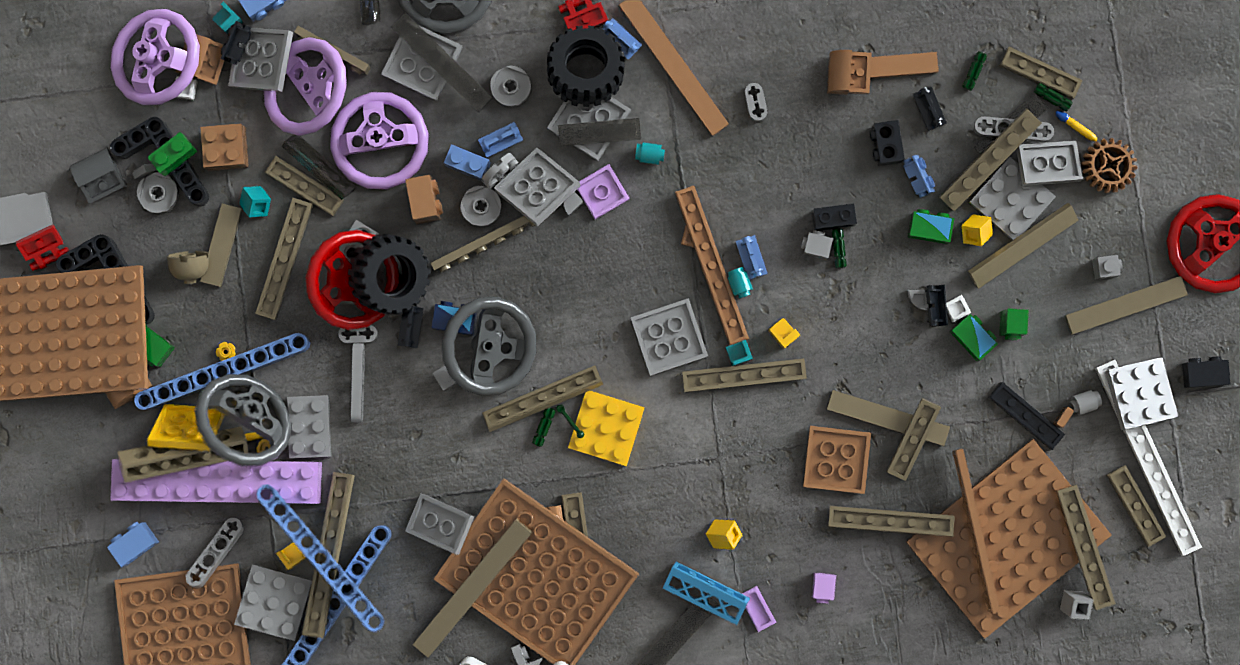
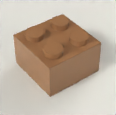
M242 124L200 127L203 167L206 170L248 168L246 127Z
M430 175L405 179L414 222L422 224L441 220L440 214H443V208L440 200H437L436 197L437 194H440L436 180H433Z

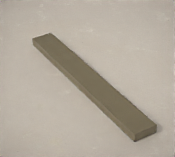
M333 472L320 543L338 563L355 476ZM318 553L316 563H325V555ZM314 569L302 635L324 639L333 589L316 569ZM336 569L328 571L329 579L335 580Z
M516 519L413 643V646L429 658L531 535L532 531Z

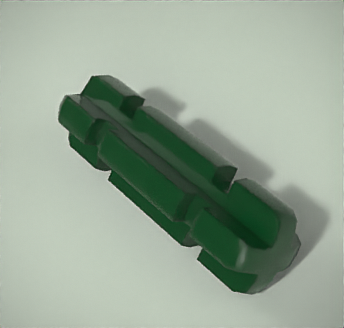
M976 53L975 61L972 62L966 76L967 79L964 80L962 85L964 89L973 90L976 84L975 81L978 79L983 67L982 64H984L987 58L985 53Z
M1041 83L1034 89V94L1039 97L1043 96V99L1055 106L1059 105L1060 109L1068 111L1072 105V101L1067 98L1063 99L1062 95L1050 88L1046 89V86Z
M840 228L832 230L834 257H836L835 267L837 269L847 266L846 259H844L846 256L845 243L842 240L844 233L843 229Z
M547 408L544 410V417L541 418L536 431L537 435L534 436L532 441L534 445L543 446L544 437L547 436L552 423L551 419L555 415L554 409Z

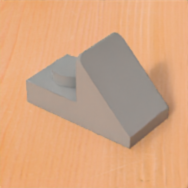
M520 643L511 647L518 665L540 664L542 657L527 662L526 659L529 658L525 646L521 647Z

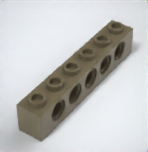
M241 426L217 432V438L227 447L241 453H248L247 439ZM144 446L118 452L119 466L124 483L226 461L211 449L210 451Z

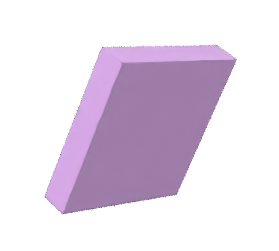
M610 164L579 181L581 186L577 191L594 220L630 200Z

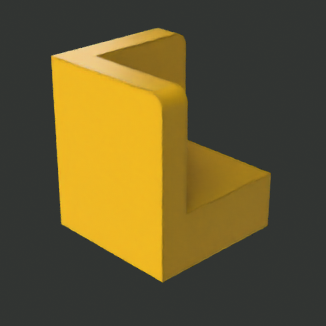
M973 214L961 226L963 243L982 246L993 235L991 217Z
M782 318L768 330L783 349L800 336L799 332L796 329L794 330L785 318Z
M716 519L706 532V536L713 548L734 550L742 537V533L735 520Z
M293 542L276 553L287 570L294 568L306 559Z

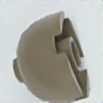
M183 251L169 254L167 262L170 273L176 279L184 280V284L196 283V279L203 277L208 270V252L195 251V254Z

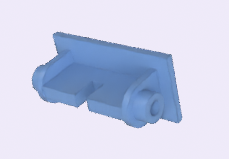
M613 18L603 25V29L606 30L605 34L611 33L615 37V42L620 43L621 51L624 52V56L628 60L642 46Z
M515 122L478 139L486 157H489L523 141V138Z
M913 155V161L911 158L904 160L905 165L903 167L909 179L914 176L917 177V180L912 181L911 184L916 195L922 198L927 195L926 191L928 193L935 192L933 188L935 183L932 177L928 176L925 171L927 166L923 158Z
M755 235L735 241L749 279L768 274Z

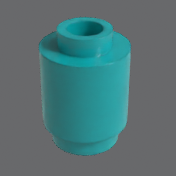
M637 143L635 160H640L641 163L659 165V161H664L665 149H661L662 145Z
M743 267L729 271L728 281L733 295L738 296L739 299L751 295L750 291L753 290L747 271H744Z

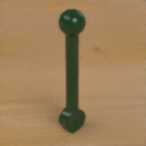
M558 405L556 408L558 413L566 418L576 431L577 437L583 438L584 432L579 430L565 412V407Z

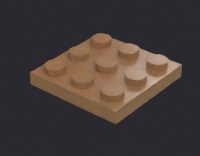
M809 426L803 487L865 494L871 433Z

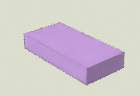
M757 586L742 593L750 598L746 610L758 632L777 623Z

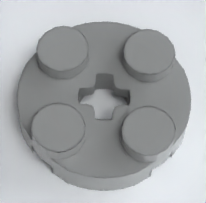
M506 66L501 70L499 69L491 79L492 95L503 106L518 107L530 95V79L526 72L517 66ZM513 81L516 89L509 92L505 85Z
M511 153L504 155L498 164H494L483 175L481 181L486 187L492 188L507 176L505 173L508 170L511 171L518 165L519 162Z
M155 172L140 181L137 187V197L144 209L151 213L162 214L170 212L176 205L179 198V189L177 183L170 176H163L159 172ZM158 188H161V192H163V195L156 199V195L153 194V191H157Z
M486 186L470 188L464 194L460 205L462 215L466 221L478 227H486L493 224L499 218L502 208L498 194ZM479 201L487 204L483 212L475 208L478 206Z

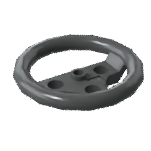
M399 0L400 7L413 23L432 32L442 34L466 30L483 17L492 0H434L433 2L425 0H414L413 2L411 0ZM438 5H453L463 15L461 19L448 22L429 18L431 12Z
M498 296L480 297L461 306L448 321L442 337V360L450 378L463 390L480 396L501 395L518 386L530 372L537 353L536 332L529 316L516 303ZM482 310L479 314L476 335L471 342L472 349L474 350L470 370L471 380L460 370L455 359L454 341L459 327L470 315ZM504 313H508L518 322L524 335V340L508 338L500 327L501 318ZM491 319L493 327L490 330H486L485 323ZM504 342L509 344V349L506 353L501 351V345ZM505 358L520 361L519 366L509 377L493 383L494 366ZM485 360L487 367L480 371L478 367L479 362Z
M227 374L210 381L199 394L195 408L197 430L206 445L222 459L240 466H261L278 458L287 447L292 429L289 411L280 395L264 381L246 374ZM228 387H246L249 390L247 393L235 395L223 389ZM252 396L257 397V398L259 399L260 403H259L258 401L252 399ZM225 401H230L234 408H229ZM267 401H269L276 412L277 419L271 416ZM208 409H216L267 439L270 443V448L260 453H241L230 449L217 438L209 423ZM262 422L267 423L270 429H265L262 426Z

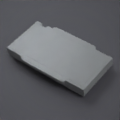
M46 192L32 195L22 193L0 198V246L16 243V241L53 224Z

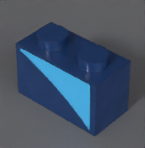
M441 301V304H435L431 328L445 331L448 321L457 312L459 307H453V303ZM477 312L465 320L459 327L458 333L474 335Z

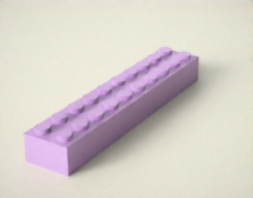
M112 459L111 501L259 503L257 500L258 489L263 485H271L286 503L318 504L321 503L322 462L270 461L261 466H240L225 461L124 483L119 459ZM265 489L260 492V496L263 500H269L272 498V493L270 490Z

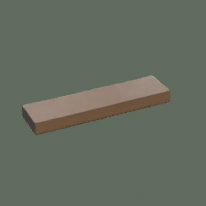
M937 52L871 57L870 79L939 72Z

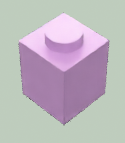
M814 572L812 598H816V602L829 603V600H834L836 575Z

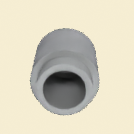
M1089 390L1072 396L1069 405L1074 410V413L1082 415L1097 410L1098 407L1102 406V399L1098 391Z

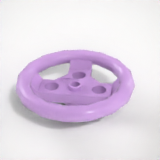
M168 9L147 10L133 17L119 32L112 48L111 72L115 85L127 99L141 105H162L178 97L191 83L199 65L200 45L195 29L182 15ZM175 25L183 34L187 51L170 47L165 38L169 26ZM144 26L141 41L134 45L132 51L133 56L136 58L131 79L132 86L127 80L123 68L124 52L130 38ZM157 30L156 37L151 39V34ZM170 53L169 59L164 62L165 54ZM166 68L181 71V75L170 87L155 93L153 85L158 74ZM147 69V75L142 79V72Z
M308 37L291 43L286 74L311 107L316 117L302 123L289 121L281 114L276 101V92L264 91V105L271 121L283 132L298 136L317 132L329 123L340 108L346 90V68L339 52L325 40ZM313 50L321 52L323 60L317 67H309L296 54ZM326 70L327 74L325 78L322 79V74ZM303 71V77L299 79V75ZM334 81V86L331 93L332 82ZM323 101L322 106L319 107V102Z
M370 92L354 98L339 111L331 128L330 150L336 166L351 182L367 189H390L405 183V179L411 178L420 169L428 152V130L422 114L410 101L393 93ZM384 105H390L401 110L411 120L412 124L395 125L385 117ZM363 108L364 121L356 132L343 134L348 120ZM373 114L380 115V122L371 124L369 121L370 116ZM398 130L404 133L403 139L400 141L393 140V133ZM378 136L382 137L379 139V142L376 143L375 138ZM354 138H363V145L358 148L354 147L352 144ZM416 145L410 162L398 173L387 177H370L357 171L346 158L350 154Z

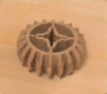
M1104 138L1101 140V144L1097 141L1093 143L1094 148L1088 147L1089 153L1083 155L1088 161H1083L1081 165L1087 167L1082 170L1083 174L1088 173L1089 175L1085 180L1091 179L1093 181L1090 187H1094L1097 184V191H1101L1104 187L1105 193H1109L1111 189L1113 193L1118 192V187L1123 190L1126 188L1125 184L1130 185L1132 183L1130 178L1136 176L1132 171L1137 170L1138 167L1132 165V163L1137 161V158L1130 157L1134 153L1133 150L1126 151L1129 147L1128 144L1121 147V140H1118L1115 144L1114 138H1110L1108 142ZM1105 150L1114 151L1119 157H1112ZM1098 154L1100 157L1098 158L1100 167L1095 170L1094 162ZM1123 161L1124 172L1122 177H1120L1119 164ZM1117 162L1113 164V167L1102 170L1106 167V164ZM1107 174L1114 181H1106L1099 175Z

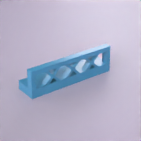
M678 562L673 565L663 586V589L735 625L738 624L750 600L749 597ZM672 577L680 579L683 587L676 589L670 586ZM696 587L700 590L702 596L692 597L688 589ZM711 596L718 598L720 605L716 607L709 605L707 598ZM733 605L740 610L736 618L729 615L725 607Z

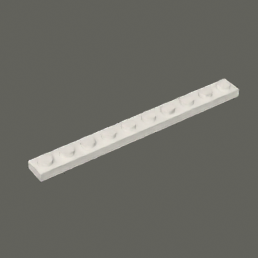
M1112 360L1096 367L1095 370L1116 413L1105 373L1106 370L1118 368L1116 360ZM1146 425L1123 430L1181 556L1202 548Z

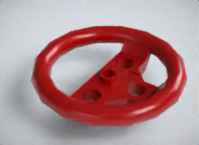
M1220 194L1198 197L1183 206L1172 220L1166 241L1169 260L1177 274L1195 289L1215 294L1234 291L1240 288V273L1230 279L1219 281L1198 276L1221 255L1230 250L1240 239V200ZM1222 207L1234 211L1235 214L1228 221L1214 220L1209 213L1202 209ZM1203 222L1209 223L1211 227L1209 233L1202 231L1201 224ZM1186 224L1197 234L1196 250L1183 259L1179 240L1182 228ZM1231 224L1238 225L1239 233L1237 235L1231 233ZM1201 251L1208 252L1209 260L1207 262L1200 259Z
M360 230L339 232L322 242L310 259L306 274L307 297L316 314L331 326L346 330L365 328L385 315L368 309V307L359 303L358 298L354 297L352 294L354 288L349 287L348 282L351 280V276L348 275V269L352 268V264L349 263L348 259L340 251L341 245L355 242L362 244L367 239L372 240V237L376 236L374 234ZM394 255L389 256L383 261L387 274V284L384 293L393 291L400 282L398 263ZM336 258H339L341 262L338 269L333 267V261ZM323 264L327 269V282L320 290L318 278ZM336 287L338 294L335 298H332L330 292L332 288ZM341 301H353L365 314L349 318L336 314L334 309Z

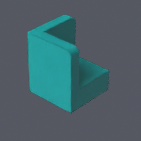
M223 1L221 3L223 8L212 19L228 35L231 25H234L236 21L242 24L243 21Z
M261 186L243 187L240 206L247 216H268L271 198Z
M746 339L725 347L732 366L753 359Z

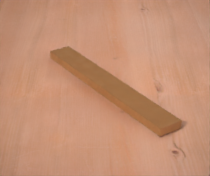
M625 0L619 4L620 9L713 137L729 125L727 120L641 0Z
M695 186L676 191L675 196L728 344L730 346L745 339L747 340L749 339Z
M953 450L952 453L988 611L993 614L1000 612L964 450Z

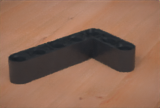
M151 117L114 139L110 144V149L117 157L127 159L152 143L158 149L166 140H170L174 136L163 120L158 117ZM156 123H160V130L157 132H153V125ZM142 133V134H143V139H142V141L139 142V143H136V142H135V137H136V135ZM121 144H125V151L118 153V147ZM187 159L174 169L172 174L187 199L196 206H204L209 201V194ZM187 174H191V182L184 184V177ZM201 191L202 198L199 201H195L194 194Z
M103 234L97 235L61 255L56 261L57 269L63 273L81 271L98 260L101 261L105 269L127 267L128 265L114 240ZM106 239L108 245L105 249L101 250L100 243ZM88 249L90 256L84 260L82 253ZM113 257H116L118 260L115 267L110 266V260ZM67 260H71L72 266L66 270L64 264ZM144 295L145 310L147 311L145 324L147 325L154 320L155 314Z

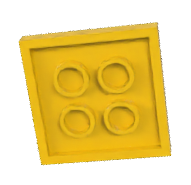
M593 391L585 392L575 424L579 430L584 432V437L578 438L576 431L573 430L568 448L627 466L645 407Z
M164 404L147 439L148 446L210 451V448L197 430L196 406ZM208 409L210 426L215 435H217L225 415L216 409Z

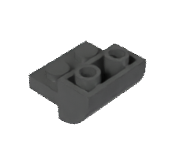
M108 147L70 166L73 178L77 186L83 191L89 204L127 185Z

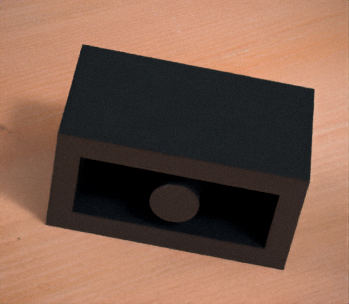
M1221 356L1209 357V361L1201 362V358L1188 359L1189 363L1182 364L1184 388L1231 384L1229 360H1222Z

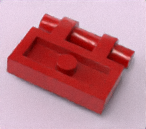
M566 0L558 8L560 13L566 11L570 13L569 16L563 18L568 29L576 30V26L581 25L583 28H588V25L595 28L609 21L601 2L593 5L592 0ZM582 4L586 5L587 8L576 12L575 7Z
M54 224L16 241V246L25 261L34 258L35 262L29 264L32 271L46 268L47 264L56 261L61 255L69 251L67 246L62 249L58 248V246L63 244V239ZM49 250L52 252V254L45 257L41 256V254Z

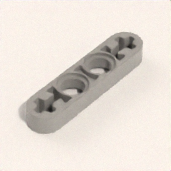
M984 116L974 122L973 129L979 136L997 138L1001 134L998 130V125L1006 123L1009 126L1015 119ZM984 121L986 126H992L993 122H995L994 128H986L984 132L978 125ZM1042 122L1036 130H1042L1043 127H1046V131H1049V134L1043 137L1042 133H1035V137H1033L1032 133L1026 140L1046 142L1053 137L1054 128L1050 123Z
M353 343L352 423L363 422L364 343Z
M229 518L225 521L187 572L186 581L191 587L201 588L205 585L242 535L244 526L239 519ZM231 524L236 525L238 530L231 531L229 527ZM224 533H226L227 535L229 534V536L231 537V540H229V539H228L225 535H223V534H224ZM221 539L226 540V547L218 550L216 543ZM212 556L214 563L209 567L204 566V559ZM201 566L207 572H201V570L198 569V567ZM199 575L200 581H194L192 576Z

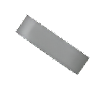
M751 83L744 92L748 114L752 121L761 122L767 115L763 89L759 84ZM751 88L759 91L756 95L757 101H754L753 96L748 94ZM755 104H758L759 110H763L760 117L752 113L755 111Z
M373 325L350 330L351 332H357V336H350L349 340L343 336V333L347 331L346 329L340 328L338 333L340 340L349 344L372 343L378 337V330ZM367 328H370L374 335L367 339V336L360 335V332H366Z

